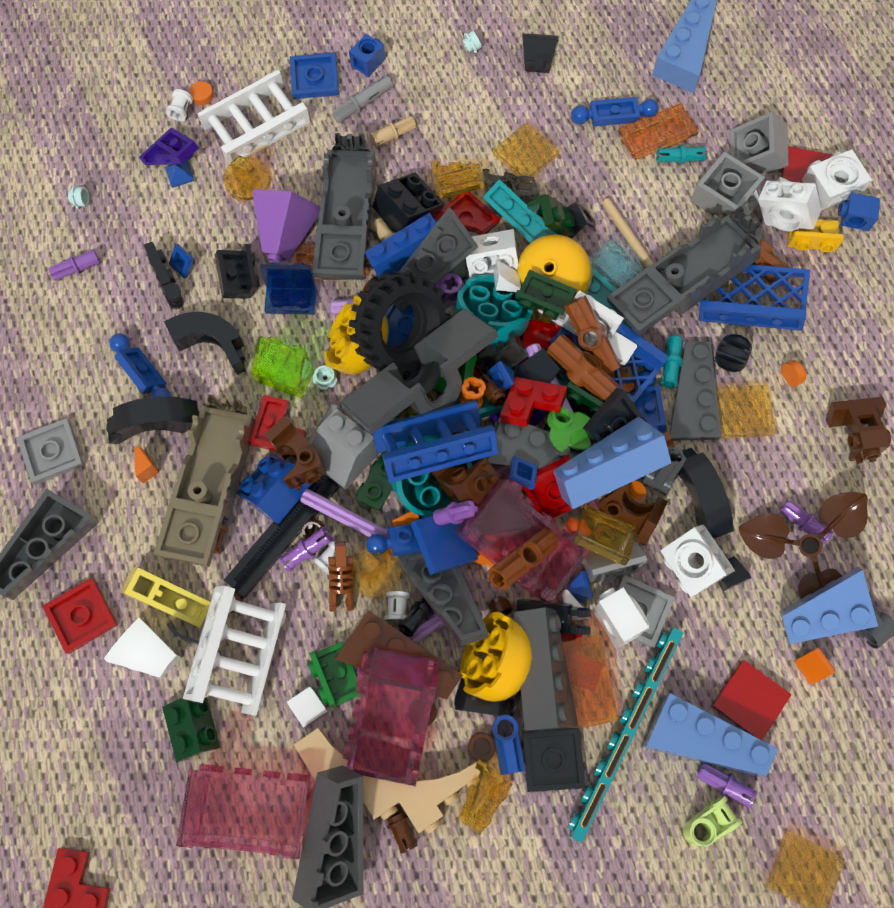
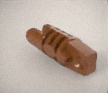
M345 541L334 542L335 557H328L329 611H336L338 607L336 594H346L345 604L347 611H353V556L346 555Z

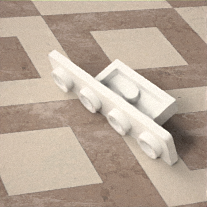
M579 290L573 300L586 294ZM586 295L599 322L605 325L607 338L620 363L625 365L636 350L637 344L616 332L624 318L614 310L596 301L592 296ZM568 314L564 320L557 318L556 321L552 320L576 336H579ZM588 332L590 339L598 340L596 333Z

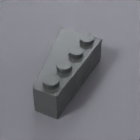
M499 418L493 427L496 434L498 454L486 458L496 472L509 475L513 456L537 465L538 469L568 455L572 459L583 451L572 449L569 446L566 451L561 452L551 443L548 431L529 424L527 427L502 423Z
M46 489L0 553V595L14 600L93 529L99 521L91 514Z
M545 607L513 612L514 621L526 632L532 650L530 670L521 686L525 731L579 727L560 634L561 622L556 610Z
M343 765L317 772L292 897L303 908H329L364 894L363 776Z

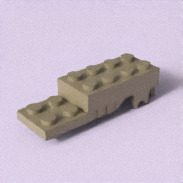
M209 394L207 399L209 402L207 407L202 406L199 416H192V427L188 430L191 444L187 456L181 463V469L178 471L177 482L175 481L174 492L171 494L154 550L156 557L210 567L222 521H229L250 447L248 440L255 422L252 415H247V407L243 406L240 400L235 399L229 402L227 398L223 397L217 400L211 394Z

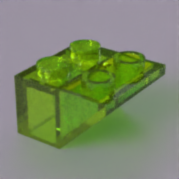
M259 335L251 370L255 382L302 399L314 374L307 352L297 345L287 346L275 337L269 336L266 338Z

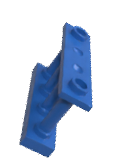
M476 400L388 422L372 434L376 452L387 450V453L382 454L389 483L498 454L496 434L493 426L478 427L481 424ZM465 429L468 430L467 432L452 435V433L458 432ZM436 435L441 436V438L425 442L423 436ZM413 440L414 446L398 449V447L404 446Z

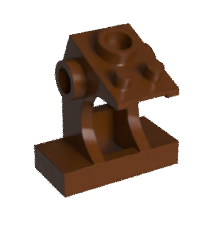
M883 397L831 402L826 422L828 427L847 426L850 430L847 438L848 445L852 449L849 461H856L857 464L863 463V460H869L870 463L876 462V458L880 457L881 453L890 446L891 433L885 428L881 420L887 405ZM865 423H866V424H868L869 426H868V427H863L862 424H865Z
M285 416L264 434L284 460L290 455L297 456L296 465L282 479L290 489L300 490L303 484L315 483L320 480L321 476L327 474L323 459L317 449Z
M487 458L480 459L468 469H465L460 464L432 472L452 502L462 503L471 500L474 501L475 506L480 505L484 501V496L500 478Z
M629 483L603 495L598 505L607 517L638 534L635 541L645 546L655 530L668 501L658 496L654 503L647 505L637 503L630 496L628 490Z

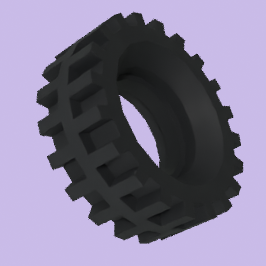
M393 271L392 275L383 273L380 275V282L371 280L367 283L370 290L368 292L360 291L358 294L362 300L359 306L353 305L351 309L356 312L355 320H349V326L355 328V334L350 335V339L359 345L355 351L358 355L365 357L363 360L365 363L382 371L393 362L396 364L402 377L404 374L412 377L416 375V369H421V362L414 346L452 318V315L445 312V309L450 307L447 300L440 299L444 292L434 287L435 283L399 271ZM407 300L413 307V328L409 336L401 344L388 346L383 340L381 331L383 318L388 308L396 301Z

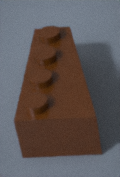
M368 609L335 656L336 660L446 700L463 676L459 671Z

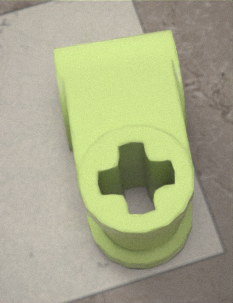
M725 795L716 798L706 805L702 811L684 824L683 835L688 843L694 846H709L743 823L741 818L736 817L726 803L728 799ZM697 824H701L705 830L704 838L700 841L694 835V828Z

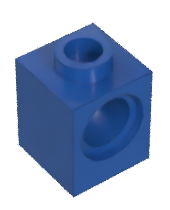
M365 34L349 51L351 67L370 77L385 60L384 44L379 39Z
M850 193L846 201L841 202L838 209V216H841L840 226L870 231L878 220L881 198Z

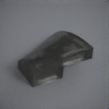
M482 169L486 193L500 179L526 205L528 202L533 201L536 196H539L534 177L516 176L505 172L504 176L490 174V169ZM489 205L490 210H491L494 214H499L495 209H493V208Z
M512 330L508 334L506 342L499 340L497 344L487 345L478 352L476 364L479 366L481 377L485 381L482 375L488 374L487 371L499 361H502L512 369L529 354L517 333Z

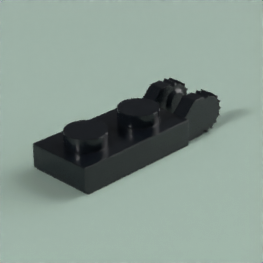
M153 241L144 244L147 257L169 306L176 310L179 309L184 301L178 284H175L176 281L171 269L165 270L163 264L167 263L162 250H156Z
M530 599L517 600V611L545 607L556 610L561 622L560 633L591 634L590 626L572 624V616L580 618L591 616V609L574 607L572 604Z

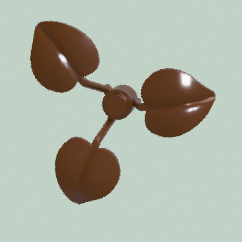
M846 492L825 500L819 509L818 515L819 519L828 526L817 536L807 534L801 537L800 540L786 539L789 535V526L783 517L774 513H764L741 524L739 532L745 544L754 553L763 558H779L785 551V544L796 545L799 547L801 554L811 557L815 573L806 574L800 580L798 593L800 599L810 593L812 594L823 588L829 582L842 577L836 569L829 568L822 572L820 571L817 555L822 550L821 539L832 529L837 536L842 538L859 535L867 524L868 497L864 493Z

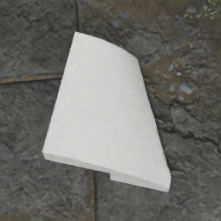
M139 617L117 640L104 659L112 664L162 678L182 657Z

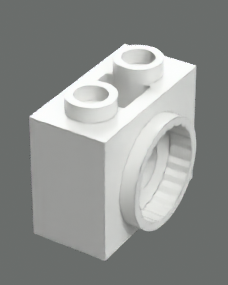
M849 150L844 153L837 152L822 162L820 160L813 162L808 166L802 181L803 183H816L821 209L824 210L842 201H846L850 193L863 194L872 182V179L854 151Z
M766 181L758 198L765 224L783 231H796L799 228L814 229L822 210L816 183Z
M514 229L472 236L478 248L466 257L470 278L478 275L493 274L496 260L517 270L518 250Z
M704 524L694 527L660 550L663 554L664 563L670 570L674 571L679 579V586L690 597L703 592L735 571ZM696 553L703 556V566L697 563L695 559Z
M624 587L618 591L611 588L599 596L600 599L596 601L597 605L593 613L616 650L636 639L650 628L643 610L636 600L627 594Z

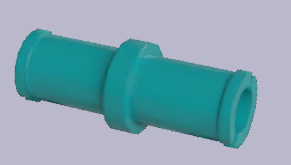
M678 145L671 148L658 147L656 155L666 156L656 157V162H677V164L692 161L704 162L707 154L697 153L707 152L705 146L685 147V145Z
M673 335L667 337L665 354L669 356V359L664 364L661 385L666 388H674V386L677 387L679 368L683 363L681 358L683 338Z

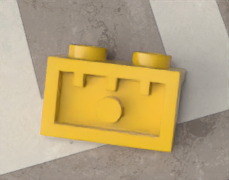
M818 219L814 229L799 228L796 231H787V247H793L800 251L820 249L822 252H832L837 250L844 240V235L839 234L838 221Z

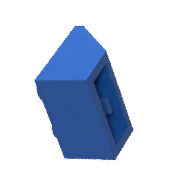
M269 454L260 460L257 469L252 475L242 481L240 489L236 494L268 519L279 524L298 502L304 491L309 489L313 483L303 484L300 490L290 489L282 479L294 468V465L275 455Z

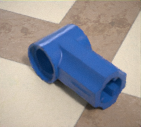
M501 715L492 725L500 775L525 771L518 723L510 715ZM499 722H510L513 732L509 737H503L498 733L497 725Z

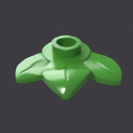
M562 407L561 413L551 411L547 417V423L551 428L549 438L553 446L561 452L566 451L569 446L578 451H585L590 448V439L583 429L590 418L580 412L572 413Z

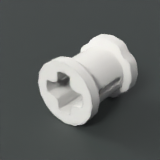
M175 89L172 93L171 105L166 109V114L171 119L184 122L187 117L186 111L188 106L192 104L193 97L184 90Z
M333 541L328 543L329 546L318 558L315 557L312 560L327 575H329L328 557H335V544Z
M402 591L386 592L385 597L388 598L387 615L384 616V621L402 622L407 616V599L410 598V593Z

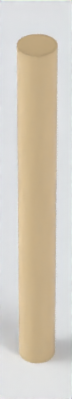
M610 198L605 199L601 203L641 263L645 268L653 264L654 262Z

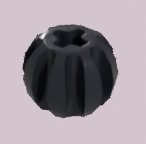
M726 335L719 344L715 355V362L721 369L727 372H740L748 362L752 352V344L741 335Z

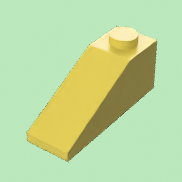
M138 567L132 568L120 590V593L198 628L201 627L211 603Z

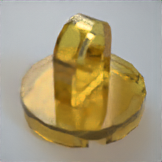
M237 155L224 171L223 183L227 193L233 199L247 202V200L253 199V189L269 190L271 187V175L268 167L261 160Z
M366 545L356 550L353 554L354 589L361 595L372 598L384 597L386 592L394 591L400 582L402 570L397 563V556L393 557L391 549L387 548L382 555L379 552L374 555L370 554L367 551Z

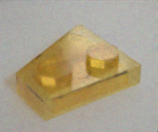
M431 161L436 194L440 199L485 188L480 164L451 162L450 166H441L438 161Z
M479 759L475 768L480 771L476 786L474 784L469 786L466 803L462 808L459 820L481 835L483 830L491 823L492 816L501 802L507 798L513 784Z

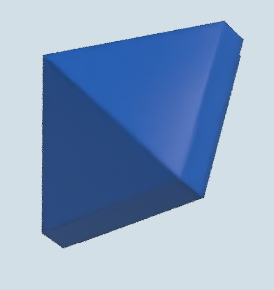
M188 160L183 164H173L165 167L172 188L194 181Z
M175 244L169 265L185 279L188 277L194 258L179 244Z
M499 361L487 371L490 378L499 388H504L506 391L514 385V370L502 361Z
M513 456L508 480L533 490L535 488L538 466Z
M581 571L571 578L566 590L580 604L593 597L586 571Z

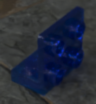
M277 262L260 264L259 270L266 285L264 308L266 314L315 315L317 286L310 265L304 263L289 265Z

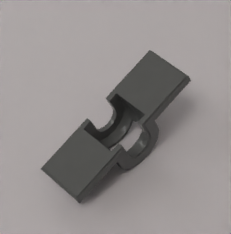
M462 309L414 346L421 362V369L415 378L408 381L403 380L396 364L392 362L343 399L340 404L371 435L408 406H411L419 414L453 406L459 397L463 383L458 368L498 338L497 330L466 309ZM440 377H445L447 386L444 392L435 401H429L426 395L435 388Z

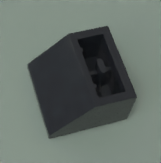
M415 172L378 185L372 207L396 233L428 213L434 218L444 208L445 203Z

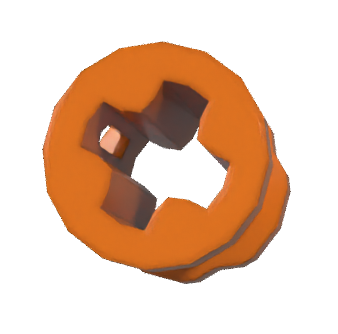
M475 377L465 379L459 402L462 404L476 400L479 410L483 405V395L486 390L485 383Z

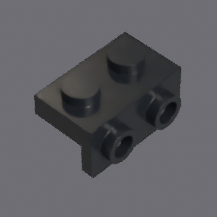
M244 244L241 251L217 250L215 260L222 298H252L255 290L259 287V277L254 271L255 255L251 253L250 244Z

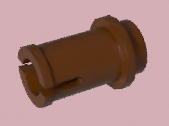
M483 374L482 376L485 381L481 376L478 379L485 383L486 390L484 395L487 398L488 404L495 407L501 406L507 399L505 389L499 388L488 374Z
M403 811L387 818V829L391 828L400 854L407 852L408 848L411 850L417 846V842H415L407 823L409 818L404 816Z

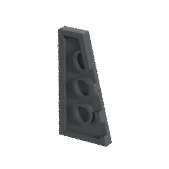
M448 207L399 272L412 274L436 283L475 251L478 245L454 211ZM399 300L394 305L402 312L410 305V302Z
M711 341L686 342L683 348V363L680 367L669 433L673 441L720 440L722 435Z
M421 552L397 556L399 566L460 646L487 639L488 631L459 567L430 575Z

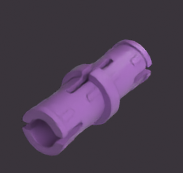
M321 527L320 530L308 539L300 540L297 543L298 546L280 557L281 564L292 559L290 563L284 566L286 570L292 571L293 568L305 559H312L316 555L315 552L333 541L332 535L330 534L321 540V537L329 532L325 527Z

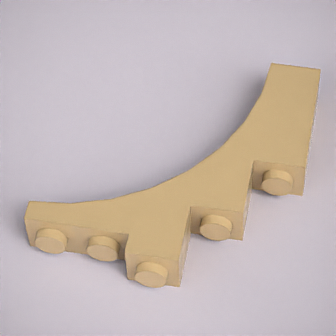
M317 728L293 744L315 782L317 772L343 765L363 776V802L374 820L380 816L383 821L398 811L395 805L400 803L417 832L420 833L425 830L427 835L442 825L439 819L444 815L438 804L442 802L446 807L460 797L457 793L459 789L467 785L470 790L484 780L481 774L486 771L480 761L460 772L439 779L415 782L393 780L371 773L350 761L332 744L320 728Z

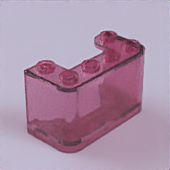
M511 478L509 480L499 479L484 496L483 502L478 505V512L474 514V517L464 519L454 532L495 565L505 558L510 551L519 547L541 529L546 527L548 530L554 531L559 538V547L546 556L539 565L530 569L515 581L532 596L551 604L591 549L584 544L586 540L575 531L570 533L565 529L560 531L554 526L556 521L544 512L540 514L534 509L535 503L523 495L521 492L523 487Z
M372 646L370 652L364 651L355 685L357 686L356 693L362 695L361 700L356 699L352 717L357 718V723L352 722L348 737V740L351 741H346L343 759H348L347 768L362 776L416 787L441 661Z
M199 764L198 770L189 769L176 846L230 849L267 853L274 856L281 854L282 858L300 859L314 788V782L309 781V775L287 773V779L280 778L281 772L263 770V776L252 775V769L235 768L234 773L223 772L224 766Z

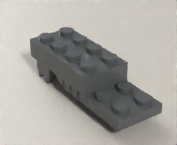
M335 133L336 143L332 150L327 149V153H324V165H322L324 185L319 205V222L317 224L312 274L313 278L363 280L365 251L370 241L376 155L375 151H370L368 144L365 143L364 134L354 137L352 134L341 136L340 133Z
M741 206L735 210V216L731 218L727 215L719 221V217L715 214L709 223L701 224L698 237L688 244L678 245L677 248H673L666 256H662L656 263L651 264L609 294L607 302L639 336L673 311L681 316L699 303L700 300L706 298L760 258L761 225L752 222L750 215L743 214L744 209Z

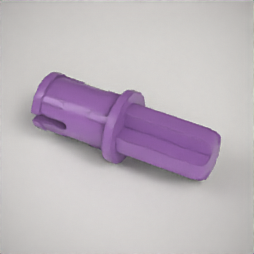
M92 249L76 257L71 255L68 260L49 267V273L53 280L57 281L74 273L79 275L80 271L97 264L99 265L100 261L95 250Z
M471 500L462 503L451 502L447 507L436 509L433 513V519L437 525L442 524V526L448 523L459 524L464 519L474 517V514L478 512V506H475L474 501Z
M790 500L785 502L780 509V513L799 527V531L804 530L808 534L817 536L826 528L814 518L815 515L813 513L808 514ZM832 530L821 539L822 545L826 543L825 539H830L833 534Z
M706 763L702 764L697 773L699 780L720 791L721 796L727 795L745 805L748 809L753 802L742 794L744 793L754 800L756 798L757 791L733 779L734 775L732 774L728 776Z

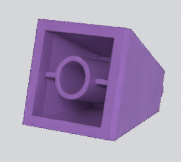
M253 189V200L262 253L268 255V260L282 263L283 259L291 258L317 219L320 208L318 205L292 191Z

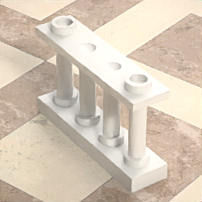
M279 70L266 75L255 83L197 113L204 130L213 127L225 145L221 146V149L229 166L238 163L310 123L308 110L304 103L301 102L293 106L281 90L284 88V84ZM271 94L276 97L285 112L276 117L271 115L261 101ZM252 104L265 121V123L256 128L251 126L241 110ZM232 115L245 132V134L234 140L221 123V121Z
M218 586L215 587L183 699L203 703L204 698L209 695L243 704L241 713L256 716L257 711L263 705L264 695L262 693L279 629L283 626L286 619V604L271 603L268 610L235 600V596H233L234 588ZM235 611L266 620L262 637L228 628L227 624H225L228 613ZM228 639L257 647L258 651L254 664L220 656L219 652H217L220 641ZM220 667L250 675L247 692L211 684L210 676L212 669Z

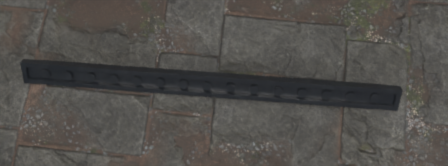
M416 369V375L412 377L404 374L402 379L405 381L412 380L418 375L420 370ZM404 409L401 413H399L389 422L398 420L400 416L406 411V409ZM324 475L321 476L320 480L313 483L309 490L330 500L341 486L329 476ZM299 499L279 524L273 522L226 576L224 581L246 598L300 535L303 526L309 520H312L319 511L302 503Z

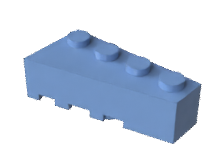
M691 0L659 53L652 76L694 93L701 73L717 0Z
M638 416L553 472L562 499L572 509H575L671 464L665 436Z
M671 693L663 696L640 747L754 776L768 775L778 748Z

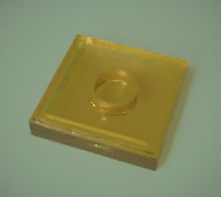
M527 122L493 149V155L525 183L558 157L560 152Z
M768 385L716 389L722 439L774 436L777 433Z
M585 504L581 511L573 542L626 566L631 555L635 527Z
M786 830L765 887L805 908H828L845 859Z

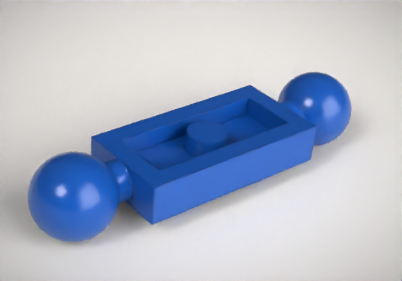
M637 97L590 101V109L583 105L574 107L571 111V119L578 125H582L588 119H592L593 127L637 123L640 120V114L645 118L656 116L659 106L653 99H646L641 105H638Z
M114 334L109 340L110 348L116 352L114 358L142 394L152 393L151 397H172L171 392L164 388L167 383L139 347L130 348V340L125 334Z
M644 370L639 372L638 376H649L651 372ZM654 377L635 404L647 423L664 435L663 432L667 431L660 385L654 386L656 381Z
M411 524L390 527L387 529L388 537L385 538L381 534H373L366 541L367 551L375 556L382 555L387 548H391L393 557L421 552Z

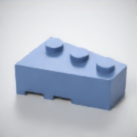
M858 566L837 580L829 582L818 591L810 593L780 611L789 644L878 627L865 575Z

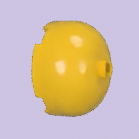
M556 234L545 235L532 241L521 253L516 270L521 286L528 271L532 270L577 289V293L580 290L585 294L588 293L593 278L592 264L583 247L567 236ZM554 267V270L552 272H546Z
M354 296L353 302L350 305L345 303L337 314L328 334V338H331L330 350L324 352V361L327 367L348 375L361 374L373 367L363 361L365 357L356 353L355 349L359 345L350 339V335L355 334V328L349 326V320H355L356 312L351 309L353 305L359 306L362 300L359 296ZM385 315L381 331L383 340L387 344L389 324Z
M493 612L482 619L488 631L487 639L465 646L460 664V673L465 681L463 690L466 693L486 701L497 702L512 697L521 689L530 670L532 650L526 632L514 621V618L500 612ZM479 652L482 653V654H484V655H487L486 658H485V659L479 658V657H478Z

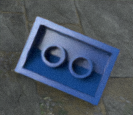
M430 213L365 251L372 268L379 278L383 273L392 275L393 271H400L436 224Z

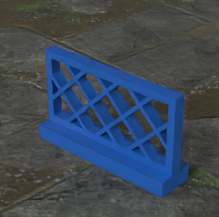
M750 265L741 272L748 273L751 279L741 284L736 277H733L730 280L737 288L727 294L722 287H719L717 291L723 298L718 301H706V298L700 300L698 321L802 331L806 319L810 269ZM768 274L773 275L777 281L767 286L761 278ZM792 276L803 277V283L796 288L787 280ZM754 282L763 289L755 296L746 289ZM782 284L789 293L779 298L772 290ZM742 292L749 300L740 304L736 303L732 297ZM768 294L775 303L770 306H763L758 300ZM794 296L801 303L800 309L789 308L784 302Z
M621 323L616 332L637 344V348L625 365L621 364V367H631L633 377L621 378L618 368L614 371L615 378L612 379L622 387L621 389H623L622 383H634L636 393L633 396L629 393L627 395L635 403L664 366L669 356ZM564 327L560 329L549 343L550 346L561 334H564L566 337H572L573 343L581 351H586L579 347L578 336L572 332H567L568 330ZM636 366L645 367L651 374L649 376H638Z

